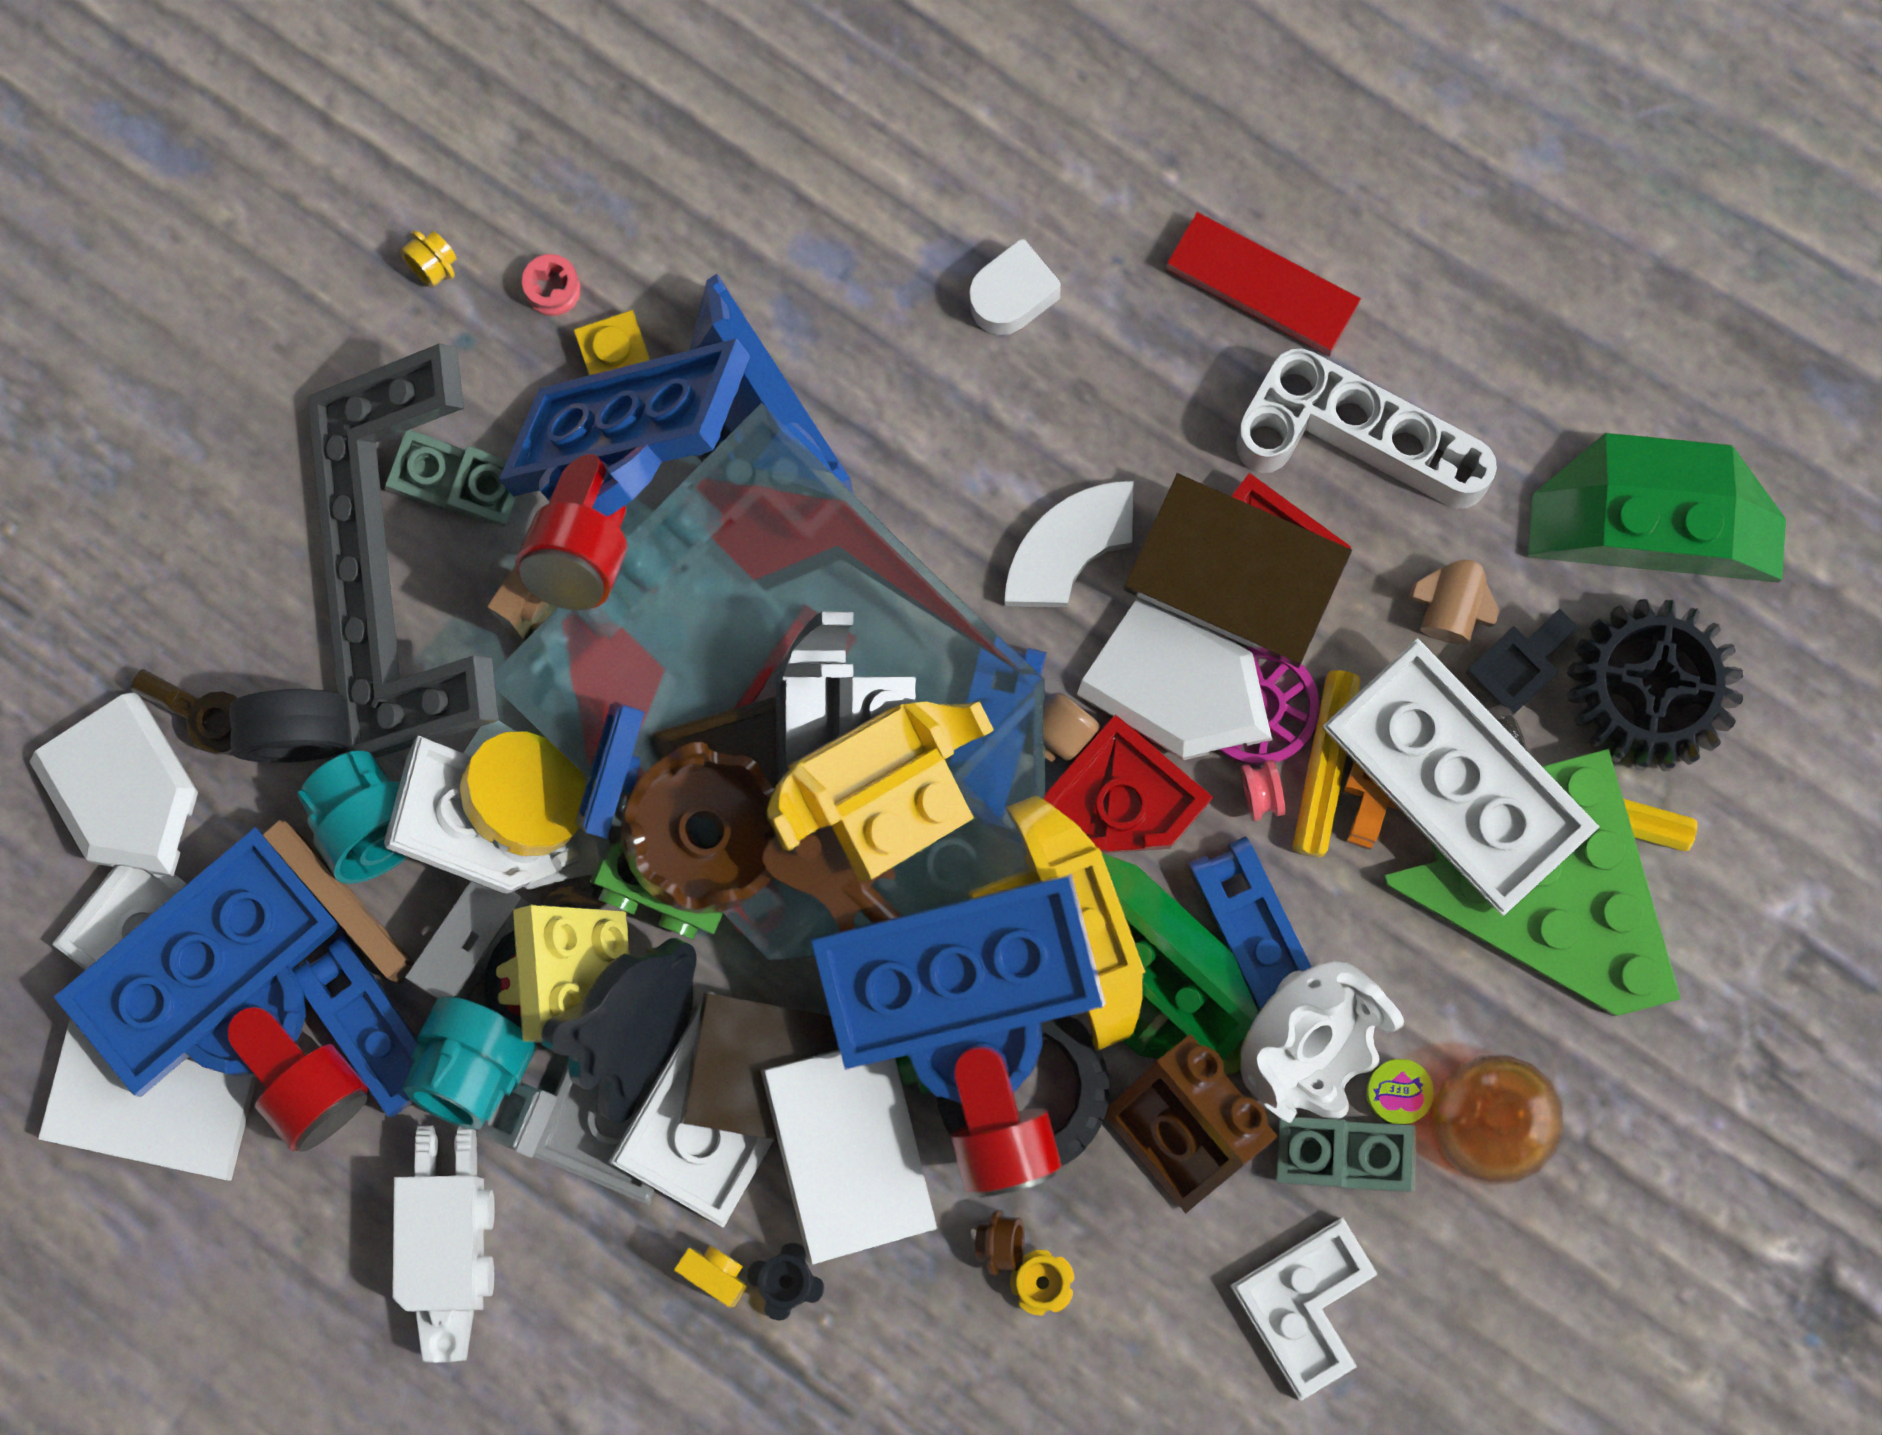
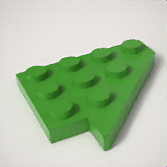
M1609 749L1542 766L1598 824L1599 828L1503 917L1432 843L1431 847L1436 862L1383 876L1385 885L1613 1016H1620L1681 1000Z

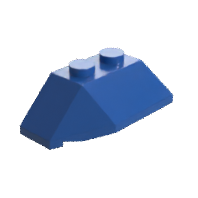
M718 274L707 279L689 350L737 338L750 354V359L739 384L738 392L733 399L722 427L726 434L718 440L729 461L833 494L842 500L853 495V489L849 475L736 304Z

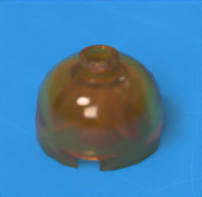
M1507 1054L1481 1055L1454 1068L1440 1085L1430 1108L1431 1136L1442 1159L1453 1169L1456 1168L1463 1176L1484 1185H1511L1539 1173L1555 1155L1564 1130L1562 1102L1552 1081L1533 1064Z

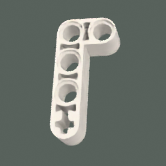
M1291 349L1281 354L1273 363L1243 417L1236 442L1237 454L1245 466L1259 473H1270L1284 466L1291 457L1303 433L1307 431L1440 503L1456 509L1469 508L1477 504L1491 485L1497 470L1496 458L1492 450L1482 441L1326 358L1305 349ZM1298 374L1309 380L1313 390L1306 395L1296 396L1288 393L1283 388L1280 380L1287 375ZM1348 403L1358 405L1365 411L1368 421L1361 425L1346 424L1339 418L1336 408ZM1258 427H1270L1280 434L1283 443L1274 449H1264L1253 442L1250 433ZM1398 433L1413 434L1422 443L1423 452L1417 455L1403 454L1395 448L1392 437ZM1438 448L1444 451V454L1434 470L1428 466ZM1462 464L1473 469L1466 484L1454 478Z

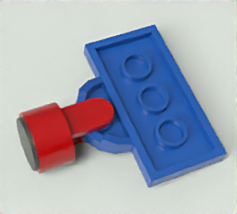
M737 338L539 388L499 478V481L513 497L540 491L549 501V504L541 507L534 515L515 560V569L518 577L533 595L552 606L566 610L592 609L606 602L627 553V541L621 531V524L626 514L625 505L631 502L650 483L662 462L687 456H698L713 451L720 438L722 427L750 359V354Z
M254 827L55 995L54 999L134 1096L142 1097L189 1056L200 1066L231 1076L255 1074L267 1088L257 1100L255 1108L290 1151L299 1150L300 1152H305L328 1139L349 1122L366 1103L368 1098L366 1094L369 1089L333 1044L322 1046L308 1055L297 1045L306 1013L304 991L292 968L342 926L263 836L264 833Z
M1072 873L819 936L811 940L845 1070L909 1054L919 1080L937 1098L942 1096L962 1104L967 1126L954 1131L950 1137L965 1192L972 1193L974 1197L997 1196L1038 1185L1057 1175L1056 1170L1062 1164L1047 1109L1037 1108L1018 1111L1013 1093L1030 1076L1035 1068L1042 1048L1041 1022L1101 1008L1105 1005Z

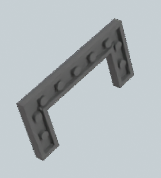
M439 343L308 396L338 694L344 696L347 705L346 724L349 743L344 754L350 751L362 750L368 751L374 758L411 748L417 736L434 741L499 721L492 658L473 655L400 679L375 443L464 409L457 347Z

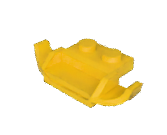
M980 701L964 704L918 702L891 707L788 765L789 771L776 786L767 811L768 818L778 836L777 839L782 849L790 850L800 844L799 840L819 828L831 825L859 881H865L875 878L972 820L973 816L944 759L953 755V750L994 731Z
M1037 795L1007 806L1006 809L1009 817L1016 826L1027 852L1024 858L1028 869L969 891L970 899L1072 873L1105 999L1103 1007L1085 1011L1091 1026L1095 1050L1098 1051L1130 1038L1140 1012L1142 973H1145L1100 848L1093 844L1078 825Z

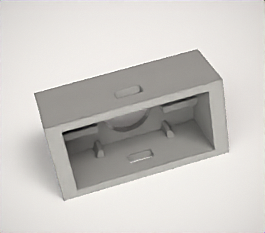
M471 881L405 978L437 999L441 997H455L468 1000L485 975L494 948L506 934L515 930L513 910L530 906L531 904L515 892L505 894Z

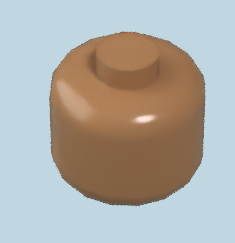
M1058 692L1048 697L1031 718L1028 726L1032 735L1039 739L1033 748L1051 762L1057 756H1060L1063 760L1073 763L1100 732V725L1092 716L1066 695Z

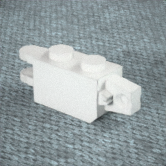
M433 1125L419 1126L415 1136V1177H394L393 1298L405 1311H416L423 1361L467 1360L474 1310H483V1296H492L494 1289L492 1256H483L484 1230H492L494 1225V1195L492 1190H484V1178L477 1177V1137L475 1130L458 1126L454 1140L456 1176H436L438 1137L435 1127Z

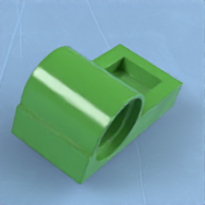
M621 838L610 845L603 859L599 858L589 881L603 888L598 900L631 914H635L639 903L663 913L658 923L659 926L694 940L698 929L712 934L715 933L723 912L696 914L677 910L657 900L640 883L629 884L620 877L617 870V861L623 852Z

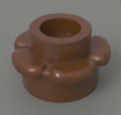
M995 1210L991 1214L989 1222H980L977 1227L975 1236L976 1259L979 1262H986L988 1272L993 1276H997L999 1271L1002 1270L1018 1271L1023 1261L1025 1249L1024 1223L1021 1218L1005 1217L1002 1210Z

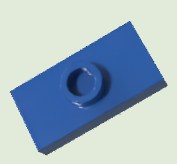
M616 701L613 704L610 703L575 820L577 826L585 833L608 838L620 794L629 795L634 787L639 771L640 757L632 754L645 714L644 711L636 707Z

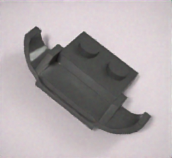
M820 612L816 614L794 641L788 651L780 676H776L775 789L789 771L788 765L891 707L915 703V677H853V664H846V640L848 631L853 625L854 612Z

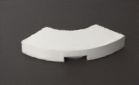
M1133 481L1113 482L1085 489L1066 498L1044 514L1028 532L1014 556L1006 583L1005 606L1068 607L1072 585L1088 563L1106 552L1132 548Z

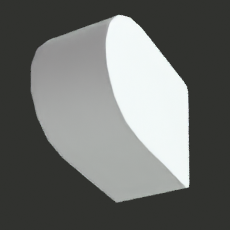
M1021 239L982 268L973 278L970 287L971 314L976 324L986 332L995 335L1012 334L1022 329L1060 299L1061 283L1024 239Z

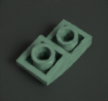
M413 430L405 431L385 485V491L451 513L504 527L507 525L516 496L513 497L499 481L507 459L468 445L465 450Z
M1280 1118L1277 1183L1415 1193L1417 1127L1414 1125L1359 1123L1346 1120L1294 1118L1289 1123Z

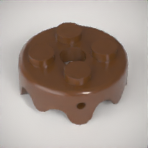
M694 742L676 749L645 772L632 789L624 806L620 827L622 849L627 863L644 889L657 900L677 910L696 914L720 913L742 905L755 896L773 878L767 871L762 861V856L769 840L776 834L767 812L775 789L763 774L760 766L747 756H733L714 752L708 748L706 743ZM694 817H703L710 820L718 831L717 845L710 849H701L694 846L686 835L687 821Z

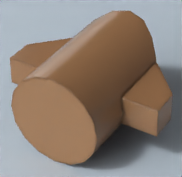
M1462 559L1453 562L1412 584L1408 598L1427 605L1420 628L1422 633L1434 639L1452 644H1469L1475 622L1492 627L1496 624L1499 614V608L1487 585L1486 574L1482 566L1474 560Z

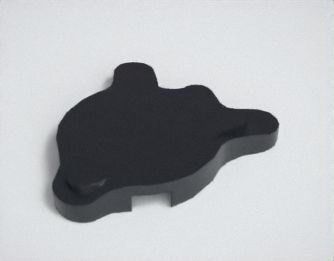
M670 938L658 947L646 949L647 954L638 958L628 954L621 955L605 968L585 997L577 1005L566 1012L551 1017L542 1028L541 1037L543 1045L558 1055L569 1056V1077L575 1085L589 1090L600 1081L598 1110L603 1117L614 1123H622L629 1119L635 1110L645 1081L651 1073L669 1058L688 1026L693 1004V977L697 956L694 947L679 938Z

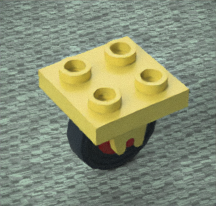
M535 905L514 909L515 930L506 934L492 951L486 968L484 994L487 1008L519 1026L523 1031V1042L543 1043L541 1033L546 1021L577 1005L588 993L598 976L612 961L623 954L630 955L626 911Z

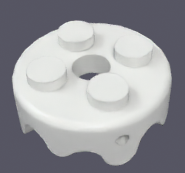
M1331 961L1315 965L1303 972L1295 971L1286 976L1279 984L1276 993L1267 1001L1256 1016L1242 1043L1240 1070L1243 1082L1252 1095L1286 1122L1290 1123L1293 1121L1297 1114L1295 1108L1309 1110L1324 1119L1337 1120L1343 1118L1349 1110L1348 1099L1344 1092L1346 1083L1354 1076L1373 1071L1378 1066L1379 1055L1373 1040L1375 1027H1379L1387 1032H1394L1402 1028L1404 1020L1401 1012L1384 994L1378 984L1349 963Z

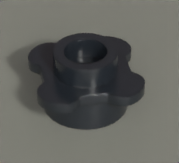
M798 1243L785 1244L779 1255L766 1262L757 1260L748 1269V1281L752 1286L759 1288L762 1297L766 1301L764 1311L773 1320L782 1321L787 1319L793 1308L804 1302L815 1303L821 1299L824 1293L822 1279L813 1276L806 1263L805 1249ZM784 1275H788L792 1279V1284L788 1288H783L780 1285V1278Z

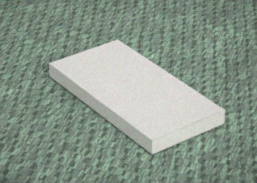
M1418 638L1323 725V729L1502 917L1599 828L1598 824Z

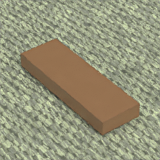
M281 820L263 834L266 840L383 975L398 984L407 979L405 977L415 962L349 886L336 880L320 853L302 832L287 821L282 822Z

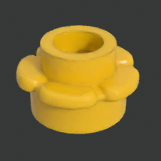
M412 231L410 233L412 240L400 249V254L408 267L430 288H434L444 278L452 280L455 274L451 264L457 260V257L447 242L435 231H431L427 236H424L419 231Z
M1034 1250L1023 1257V1263L1019 1266L1018 1271H1012L1010 1288L1013 1294L1018 1295L1020 1307L1029 1314L1042 1316L1049 1310L1059 1312L1072 1299L1073 1291L1070 1286L1075 1278L1071 1265L1063 1257L1055 1258L1048 1250ZM1041 1276L1049 1280V1286L1046 1289H1039L1036 1285L1037 1279Z

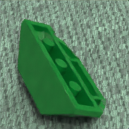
M1604 433L1531 496L1527 558L1780 583L1783 576L1786 518L1733 445Z
M1101 853L1145 973H1142V1002L1137 1023L1130 1038L1123 1040V1042L1139 1056L1160 1059L1191 1034L1200 1046H1206L1216 1051L1223 1062L1247 1036L1256 1016L1259 1014L1233 953L1141 868L1132 863Z

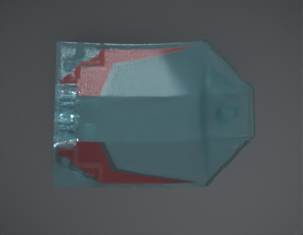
M762 403L626 539L627 553L606 602L596 608L586 610L557 608L493 673L495 688L587 778L610 703L613 704L616 701L644 711L645 714L632 754L640 757L635 787L645 772L660 761L653 733L734 709L736 704L745 697L761 671L776 665L753 703L775 697L776 676H780L788 651L806 624L820 612H854L853 625L848 631L846 640V664H853V677H915V703L964 704L980 701L994 729L989 734L953 750V755L944 759L973 819L893 866L895 879L889 880L884 877L875 880L871 886L902 915H907L970 899L969 891L1028 869L1024 858L1027 852L1016 826L1009 817L1006 807L1035 795L1042 799L1045 796V745H1043L1045 678L1032 668L916 557ZM620 794L617 807L622 812L630 794ZM694 817L687 821L686 835L694 846L701 849H710L717 845L718 831L710 820L703 817ZM774 877L755 896L742 905L723 911L767 959L815 957L811 940L840 931L826 905L813 895L796 890ZM860 911L854 918L855 927L872 923Z

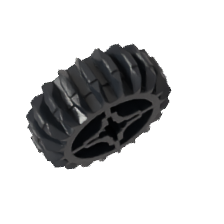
M1640 599L1635 604L1633 616L1626 608L1619 605L1610 612L1611 624L1597 619L1590 626L1589 630L1594 640L1581 639L1577 643L1575 652L1586 662H1573L1568 667L1567 675L1585 684L1571 688L1567 693V699L1573 703H1587L1588 708L1582 710L1574 718L1577 726H1586L1593 721L1596 723L1599 729L1589 739V743L1593 747H1598L1607 738L1616 743L1610 752L1612 761L1618 763L1629 750L1634 751L1633 763L1635 769L1643 771L1649 766L1654 753L1662 771H1670L1675 767L1676 753L1687 765H1691L1700 759L1699 746L1713 751L1721 744L1716 730L1729 731L1734 727L1736 723L1735 718L1724 708L1738 707L1743 702V695L1737 690L1726 687V685L1738 682L1743 677V670L1735 666L1724 667L1723 662L1731 657L1736 650L1733 644H1724L1716 648L1711 640L1721 630L1719 624L1712 623L1703 631L1694 626L1699 619L1700 612L1698 608H1690L1680 620L1675 618L1676 606L1673 600H1665L1661 604L1657 616H1655L1648 599ZM1636 639H1652L1651 648L1645 653L1643 663L1631 664L1625 662L1621 668L1607 665L1613 650L1618 646ZM1676 647L1691 659L1700 676L1686 673L1679 667L1676 660ZM1654 669L1655 674L1662 678L1659 684L1665 683L1667 689L1655 701V696L1647 691L1651 685L1644 687L1642 683ZM1607 687H1610L1611 694L1622 696L1631 703L1634 709V724L1626 720L1615 708ZM1689 702L1701 704L1698 716L1691 726L1675 732L1658 733L1659 722L1665 717L1668 706L1684 707Z

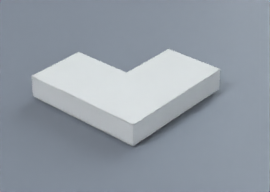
M1343 1217L1230 1285V1288L1298 1401L1304 1400L1357 1367L1322 1308L1378 1275Z

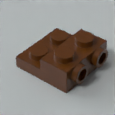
M1191 1034L1156 1061L1107 1107L1105 1115L1107 1121L1185 1214L1278 1137L1267 1125L1268 1118L1263 1106L1252 1098L1244 1097L1223 1073L1224 1065L1218 1053L1209 1047L1200 1046Z

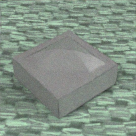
M520 1081L518 1087L512 1090L510 1096H503L489 1121H485L481 1129H478L477 1135L532 1158L558 1097Z

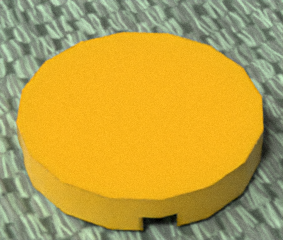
M528 731L503 732L484 741L468 761L466 770L462 774L459 791L464 813L477 833L487 841L492 843L495 839L500 844L509 847L507 852L519 856H543L565 846L579 827L575 820L586 781L584 774L572 756L551 739Z

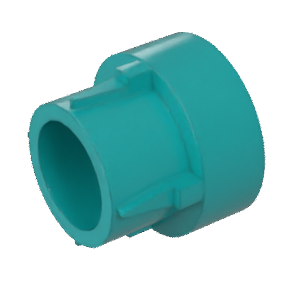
M350 751L328 761L312 773L303 784L301 790L297 792L309 816L307 824L314 833V846L336 880L345 884H355L376 878L395 868L408 858L406 855L387 849L384 844L400 782L390 781L373 755L368 751Z
M441 997L437 999L417 1037L418 1045L411 1056L414 1063L402 1090L405 1091L406 1095L415 1104L430 1114L459 1127L478 1130L483 1127L485 1121L490 1120L503 1096H510L512 1090L518 1087L537 1047L535 1042H523L522 1029L502 1015L464 999Z

